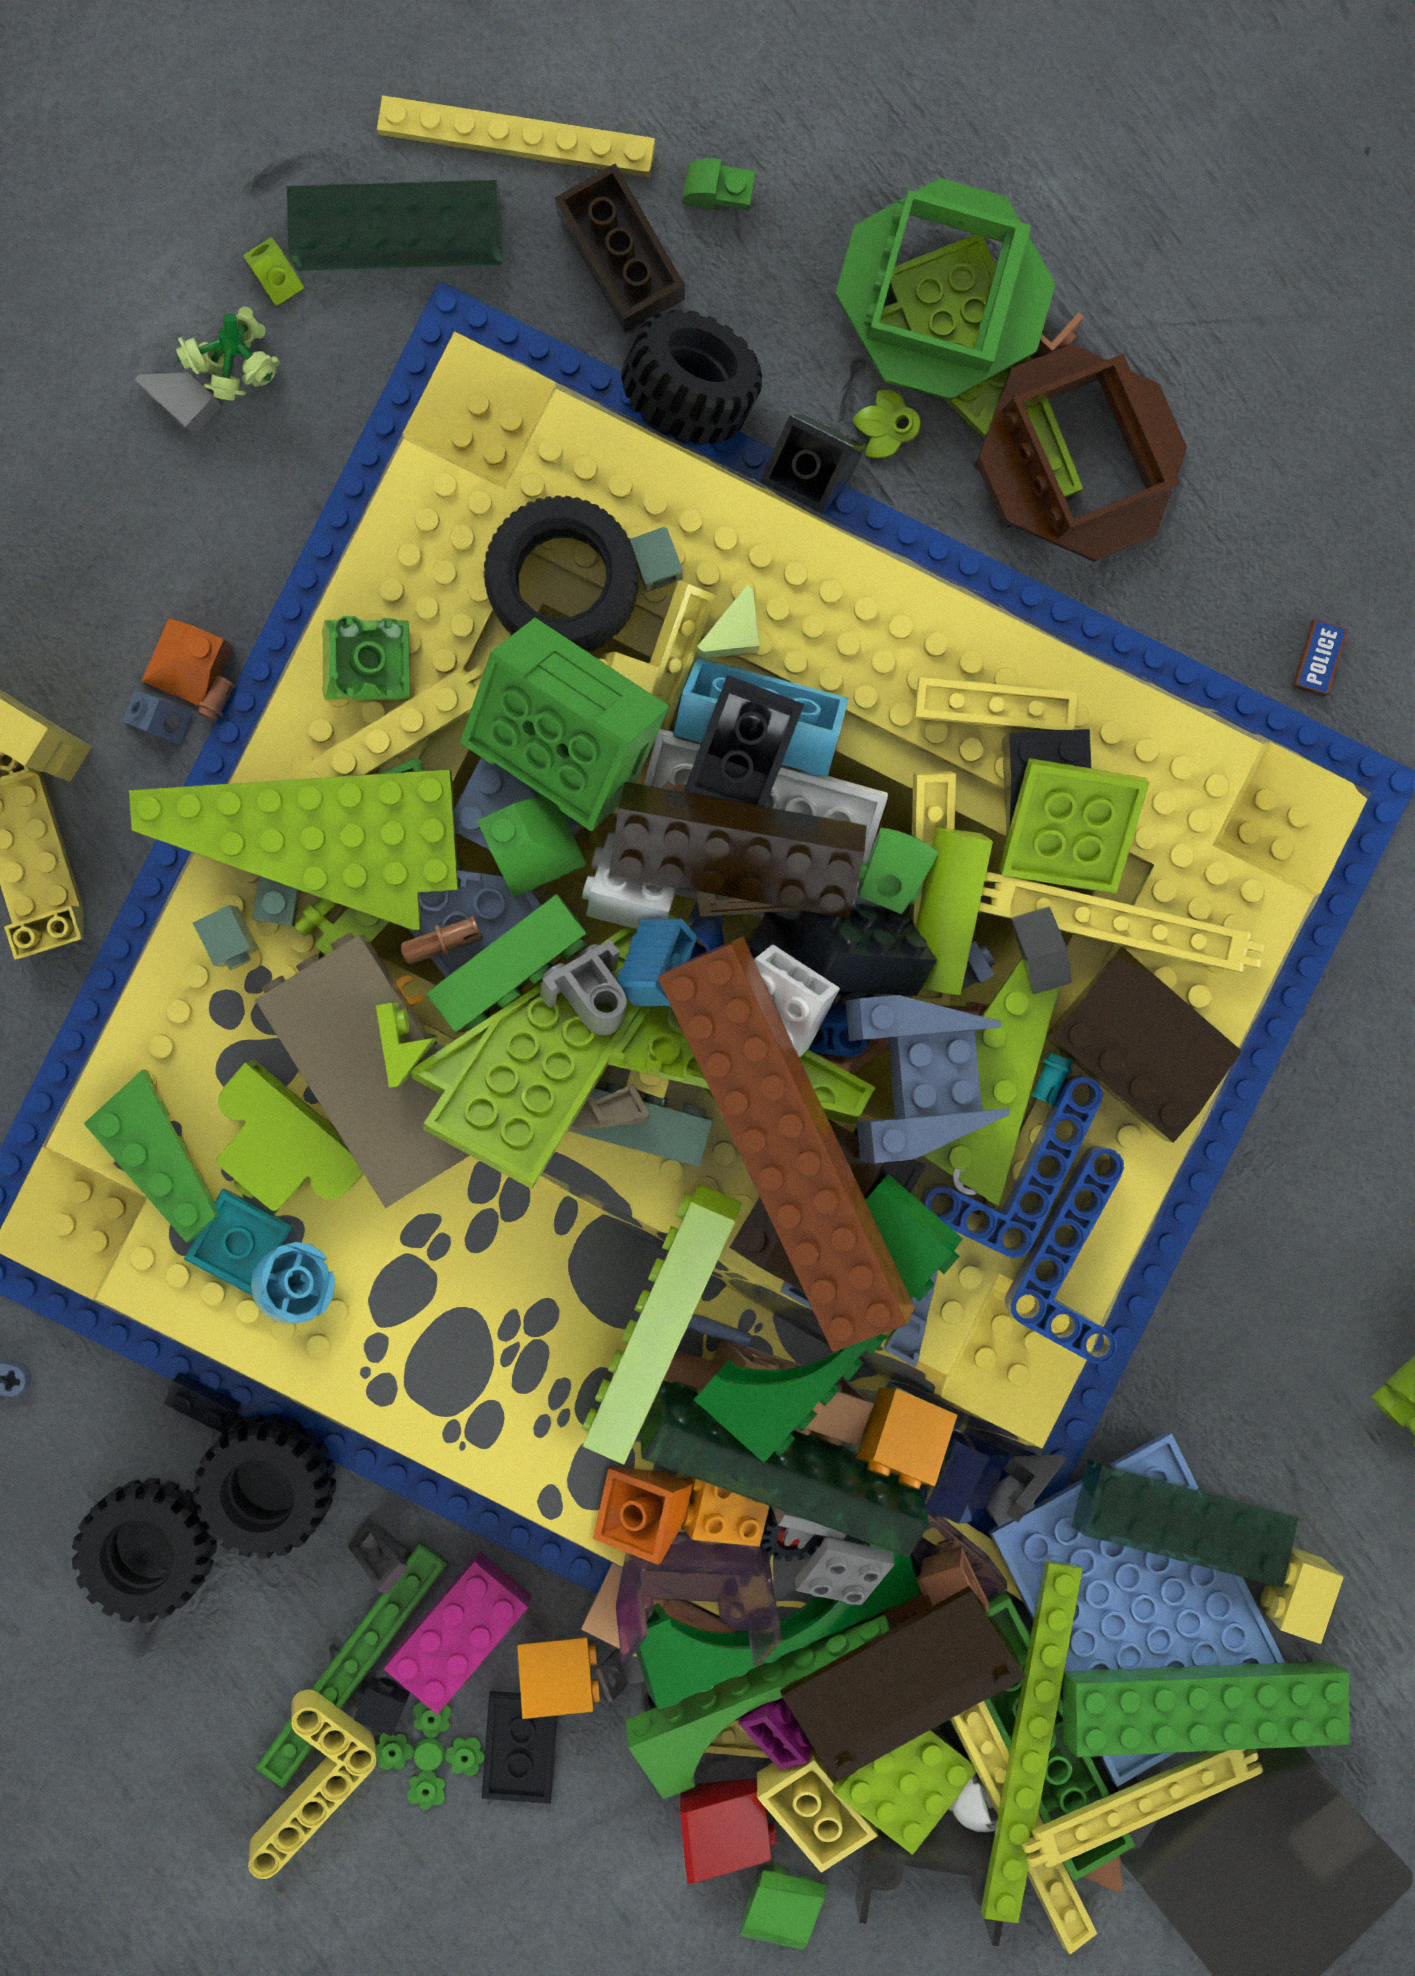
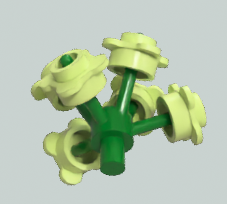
M241 307L237 315L225 314L223 316V328L218 332L219 339L210 343L202 342L198 345L194 337L186 341L182 337L178 338L181 347L176 349L178 354L177 361L183 364L185 370L191 367L196 374H199V372L212 374L211 384L204 383V387L212 389L214 391L213 397L219 398L223 402L235 400V394L246 395V391L239 389L240 378L230 376L232 356L241 354L245 358L242 365L245 374L242 380L245 384L249 385L252 383L255 387L269 383L275 376V369L280 363L275 356L270 357L262 351L252 353L249 350L251 342L256 338H263L266 333L264 325L256 321L253 317V311L249 307Z

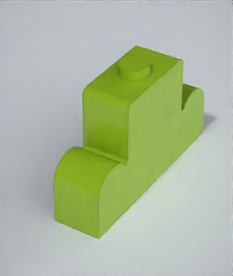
M255 1059L245 1062L220 1092L218 1104L221 1112L231 1120H244L245 1125L217 1156L216 1163L236 1180L234 1182L235 1187L249 1198L255 1196L270 1210L277 1211L289 1201L308 1177L311 1178L312 1189L318 1196L323 1199L333 1200L340 1198L350 1190L364 1174L337 1130Z

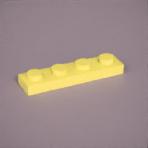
M919 677L914 719L1037 731L1074 730L1078 692Z

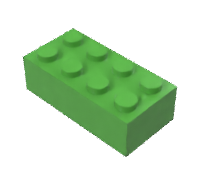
M556 894L428 991L426 995L455 1033L465 1032L466 1030L468 1032L491 1017L489 1013L498 1006L503 1009L524 995L521 989L528 983L532 982L534 985L542 983L544 974L562 957L570 961L588 947L584 941L590 935L563 899Z

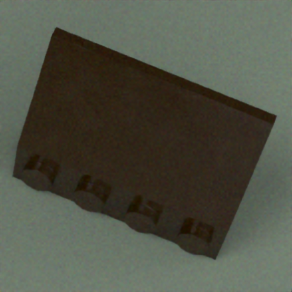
M1123 947L1115 953L1046 1035V1039L1088 1076L1098 1082L1103 1089L1162 1140L1171 1143L1178 1139L1201 1112L1242 1051Z

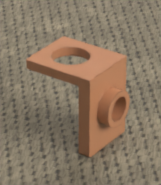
M1078 312L1052 342L1044 335H1041L1037 353L1044 356L1071 345L1077 338L1073 332L1078 328L1084 316Z

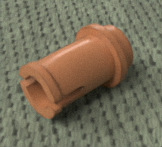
M215 675L214 681L203 702L199 701L197 704L200 707L197 713L213 722H217L219 717L223 718L224 713L222 711L236 685L221 676Z

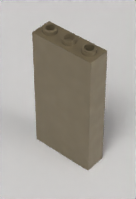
M348 933L334 941L330 945L333 951L321 959L315 954L296 966L299 972L287 980L280 976L264 985L261 989L265 994L255 999L382 1204L387 1208L470 1155L423 1130L425 1120L442 1096L440 1093L412 1079L411 1075L403 1085L389 1088L376 1005L399 1002L400 1010H406L410 1032L409 1034H404L405 1042L429 1039L430 1037L366 935L354 937L352 933ZM434 1044L420 1063L438 1052Z

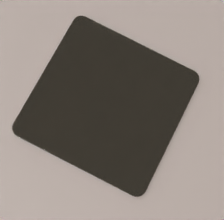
M1299 1747L1256 1749L1259 1759L1254 1762L1261 1763L1263 1768L1261 1774L1158 1819L1142 1846L1137 1849H1129L1121 1854L1120 1858L1124 1866L1213 1976H1320L1409 1890L1413 1883V1875L1402 1859Z

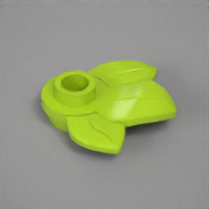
M878 390L876 406L865 407L853 417V423L859 431L866 436H870L865 455L872 459H881L894 455L901 443L913 440L921 429V419L914 409L906 407L903 397L893 390ZM901 419H908L909 424L906 428L899 429L897 427Z

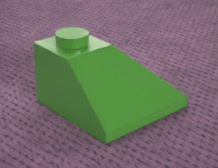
M543 795L514 803L477 820L493 858L514 898L587 865L563 812L559 810L560 806Z

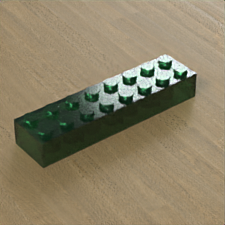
M662 1381L640 1429L641 1455L644 1460L906 1557L910 1555L930 1525L920 1488L917 1490L898 1483L899 1476L893 1473H889V1476L886 1477L867 1470L869 1463L857 1459L856 1453L851 1452L844 1446H835L819 1440L813 1434L805 1435L793 1430L790 1435L795 1439L784 1453L778 1456L773 1452L763 1463L694 1400L699 1393L688 1390L680 1383Z

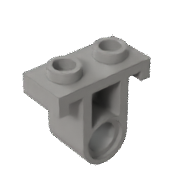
M609 940L600 946L598 944L588 946L578 955L577 959L566 965L560 963L553 966L542 978L540 996L550 1008L556 1004L557 994L562 992L591 1032L598 1035H609L616 1032L623 1022L626 1008V995L611 974V972L617 969L619 950ZM600 1004H606L611 1006L614 1011L603 1013L595 1007Z

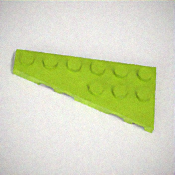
M648 1005L643 1006L610 1055L607 1064L710 1089L672 1007L667 1005L665 1007L661 1005L658 1007L654 1005L651 1007ZM807 1050L800 1057V1060L827 1118L856 1124L876 1087L814 1052Z

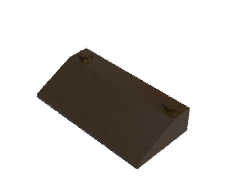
M969 1585L781 1689L780 1692L822 1762L837 1780H840L845 1776L854 1774L858 1769L1000 1691L1011 1688L1015 1683L1026 1678L1011 1643Z

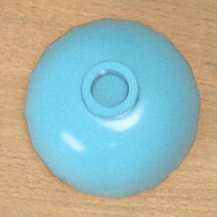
M293 1242L275 1247L259 1259L252 1273L251 1290L254 1302L265 1316L275 1322L298 1324L313 1319L316 1315H320L327 1309L334 1295L335 1278L333 1271L329 1272L328 1266L324 1262L327 1258L323 1252L311 1244Z

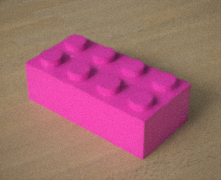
M478 1551L390 1655L384 1670L435 1714H438L526 1611L532 1595L481 1551Z

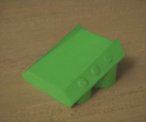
M342 616L338 620H324L322 630V692L324 699H409L408 620L391 618L360 620L356 616Z
M775 1863L768 1864L755 1877L744 1907L739 1936L804 1950L822 1906L827 1884L819 1883L815 1878L808 1875L800 1876L799 1878L789 1876L783 1866Z

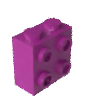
M783 1698L763 1704L740 1717L738 1724L779 1769L808 1763L812 1744Z

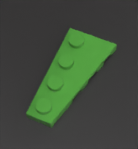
M141 1070L94 1113L84 1125L186 1243L191 1242L216 1220L220 1213L198 1169H194L186 1153L188 1149L181 1136L177 1135L168 1117L170 1114L163 1100H159L152 1086L154 1082L148 1071Z

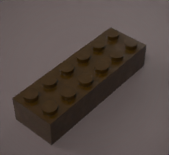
M625 782L618 807L609 875L849 919L865 853L867 825Z

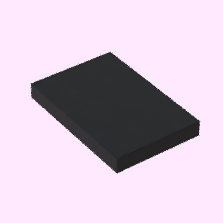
M490 1691L482 1799L551 1804L558 1715L522 1719L521 1693Z

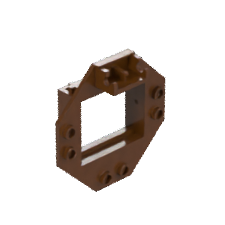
M1071 344L1011 368L974 467L976 471L979 470L1001 519L999 521L1001 528L1005 526L1007 528L1016 527L1095 562L1156 536L1172 489L1180 483L1177 475L1187 446L1160 384L1132 372L1124 354L1106 360ZM1098 380L1146 489L1074 519L1026 409Z

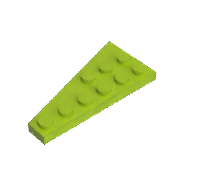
M1022 957L982 1014V1017L1001 1021V1027L975 1030L982 1109H1009L1010 1115L922 1155L952 1176L955 1168L965 1169L964 1172H960L958 1180L998 1207L1060 988L1057 987L1032 994Z

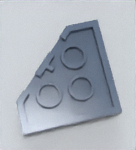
M457 870L459 891L419 893L422 931L411 929L409 931L416 938L436 931L435 926L437 925L443 928L468 919L471 916L475 917L483 940L451 950L448 956L442 953L431 957L432 961L447 978L538 909L541 904L533 893L528 891L514 898L503 876Z

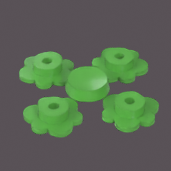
M420 1701L416 1703L413 1709L416 1717L414 1727L422 1730L427 1739L421 1740L414 1749L407 1742L406 1734L398 1733L396 1735L393 1733L390 1736L382 1733L379 1738L380 1743H377L375 1746L376 1756H379L378 1765L384 1770H389L393 1766L398 1770L404 1768L406 1761L411 1759L414 1754L415 1763L422 1771L419 1776L413 1775L410 1778L409 1785L411 1787L407 1792V1798L411 1803H419L422 1809L427 1810L432 1804L440 1805L445 1800V1792L443 1790L445 1780L442 1777H436L434 1771L443 1762L444 1757L448 1763L452 1764L451 1768L455 1774L464 1772L468 1776H473L477 1774L479 1764L484 1761L485 1753L480 1750L481 1742L476 1737H469L466 1740L463 1737H457L453 1742V1746L447 1748L445 1752L442 1744L432 1738H435L439 1731L448 1730L450 1725L448 1719L451 1716L452 1709L449 1704H446L438 1714H435Z

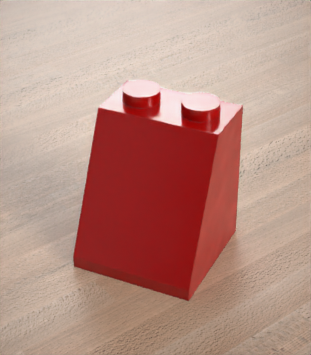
M757 1778L695 1784L694 1788L680 1793V1819L687 1884L697 1883L771 1860L770 1847L777 1846L775 1824H768L766 1812L769 1811L757 1798Z

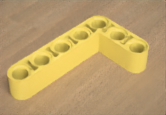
M306 1689L300 1691L292 1699L291 1725L296 1734L327 1757L251 1838L248 1867L250 1873L259 1879H267L274 1876L376 1766V1746L373 1734L314 1690ZM307 1710L314 1712L310 1715L301 1714L303 1711ZM333 1730L340 1731V1733L335 1735L328 1734V1732ZM359 1750H364V1751H366V1752L363 1753V1754H355V1753H354V1752L359 1751ZM334 1776H341V1777H342V1778L337 1779V1780L330 1779L331 1777H334ZM309 1802H318L317 1804H314V1805H308V1804H307V1803H309ZM288 1827L294 1828L292 1830H284V1828ZM269 1853L270 1855L261 1856L260 1854Z

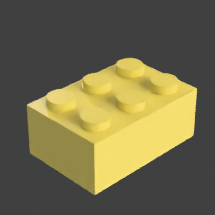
M812 1746L808 1763L779 1769L772 1762L757 1772V1798L822 1873L876 1838L878 1831L874 1824L835 1795L832 1787L837 1782V1778L825 1766Z

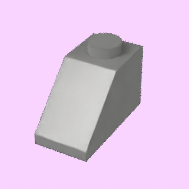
M188 372L140 374L134 379L148 395L193 436L222 407L218 400L213 397L214 391L204 387V383L209 382L203 377L197 381Z

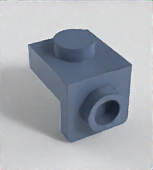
M972 941L962 990L976 982L983 983L995 976L990 968L995 965V961L985 944L978 947L976 941Z

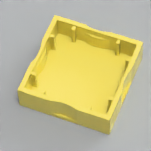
M0 690V751L26 767L46 772L71 782L92 746Z

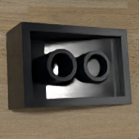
M727 675L684 791L766 807L804 704Z
M1090 729L1008 733L1002 739L1007 837L1028 759L1091 768Z

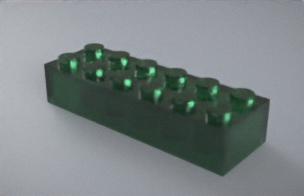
M497 180L287 186L289 257L297 271L503 265L501 196Z
M1088 1458L1071 1528L1088 1537L1283 1588L1299 1518L1279 1509Z

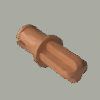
M471 916L468 919L443 928L437 925L435 926L436 931L403 942L401 944V952L407 964H414L442 953L448 956L451 950L483 939L475 917Z

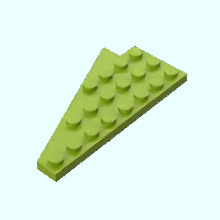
M671 914L668 916V919H678ZM625 927L598 945L600 946L611 940L619 950L617 969L611 972L616 981L619 970L624 967L623 961L627 960L626 954L629 953L631 938L637 933V929ZM540 983L414 1067L411 1072L412 1079L442 1095L425 1120L423 1130L533 1189L608 1066L607 1063L610 1055L643 1006L639 1005L637 1007L626 998V1008L620 1028L609 1035H598L591 1032L585 1026L562 992L557 994L556 1004L549 1008L540 996L542 984ZM600 1004L595 1007L603 1013L614 1011L611 1006L606 1004Z

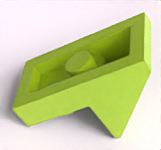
M399 1002L376 1005L389 1088L403 1085L411 1075L414 1067L420 1063L437 1040L436 1037L405 1042L404 1034H409L410 1032L408 1015L405 1009L400 1010Z

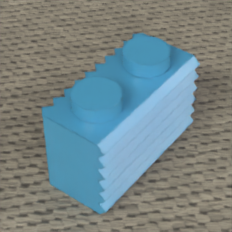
M682 919L640 920V926L636 927L637 933L631 938L629 953L626 954L627 960L623 961L624 967L618 972L617 982L623 989L626 998L637 1007L639 1005L644 1007L645 1005L650 1007L652 1005L657 1007L659 1005L663 1007L667 1005L671 1007L658 976L670 968L689 960L697 936Z

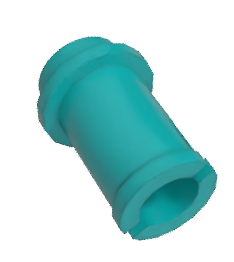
M1050 1052L1048 1059L1043 1058L1042 1060L1045 1066L1031 1096L1055 1105L1067 1073L1072 1074L1073 1072L1070 1069L1073 1061Z

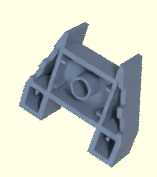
M901 995L858 998L845 1001L849 1041L888 1038L895 1118L857 1122L860 1162L884 1163L913 1160L1010 1115L1009 1109H982L975 1030L1000 1028L1001 1021Z

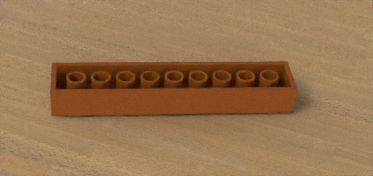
M742 936L672 967L659 975L658 979L832 1352L907 1325L915 1309L914 1304L744 937Z

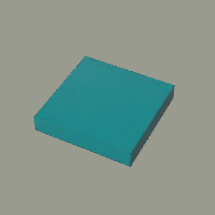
M224 1188L215 1201L220 1216L194 1239L184 1260L253 1296L251 1290L252 1273L259 1259L273 1248L284 1245L294 1225Z

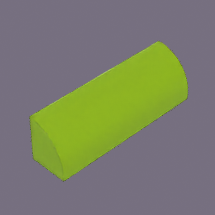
M936 827L932 847L939 851L925 879L916 928L926 940L937 962L922 988L946 994L961 995L993 841L982 833Z

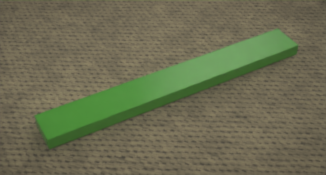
M422 1541L419 1542L406 1560L409 1566L388 1594L382 1593L312 1688V1690L320 1693L339 1709L344 1706L448 1563L447 1559ZM307 1710L303 1711L301 1714L310 1715L314 1712ZM290 1718L257 1763L255 1769L281 1788H284L314 1746L296 1734L292 1728Z

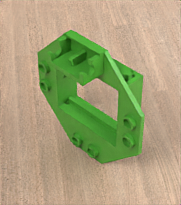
M938 178L917 191L908 190L906 197L854 225L834 298H837L836 304L841 305L884 382L951 401L1037 352L1056 283L1029 237L1031 225L1020 221L1007 197ZM909 215L1003 242L974 349L879 322Z

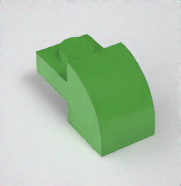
M704 158L694 160L687 166L682 205L715 210L716 205L750 210L755 171L721 165V159Z

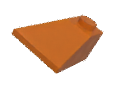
M169 618L141 681L197 705L199 701L203 702L214 681L215 675L221 676L234 646L209 632Z
M622 1467L608 1468L593 1539L654 1564H660L686 1518L693 1483L662 1471Z

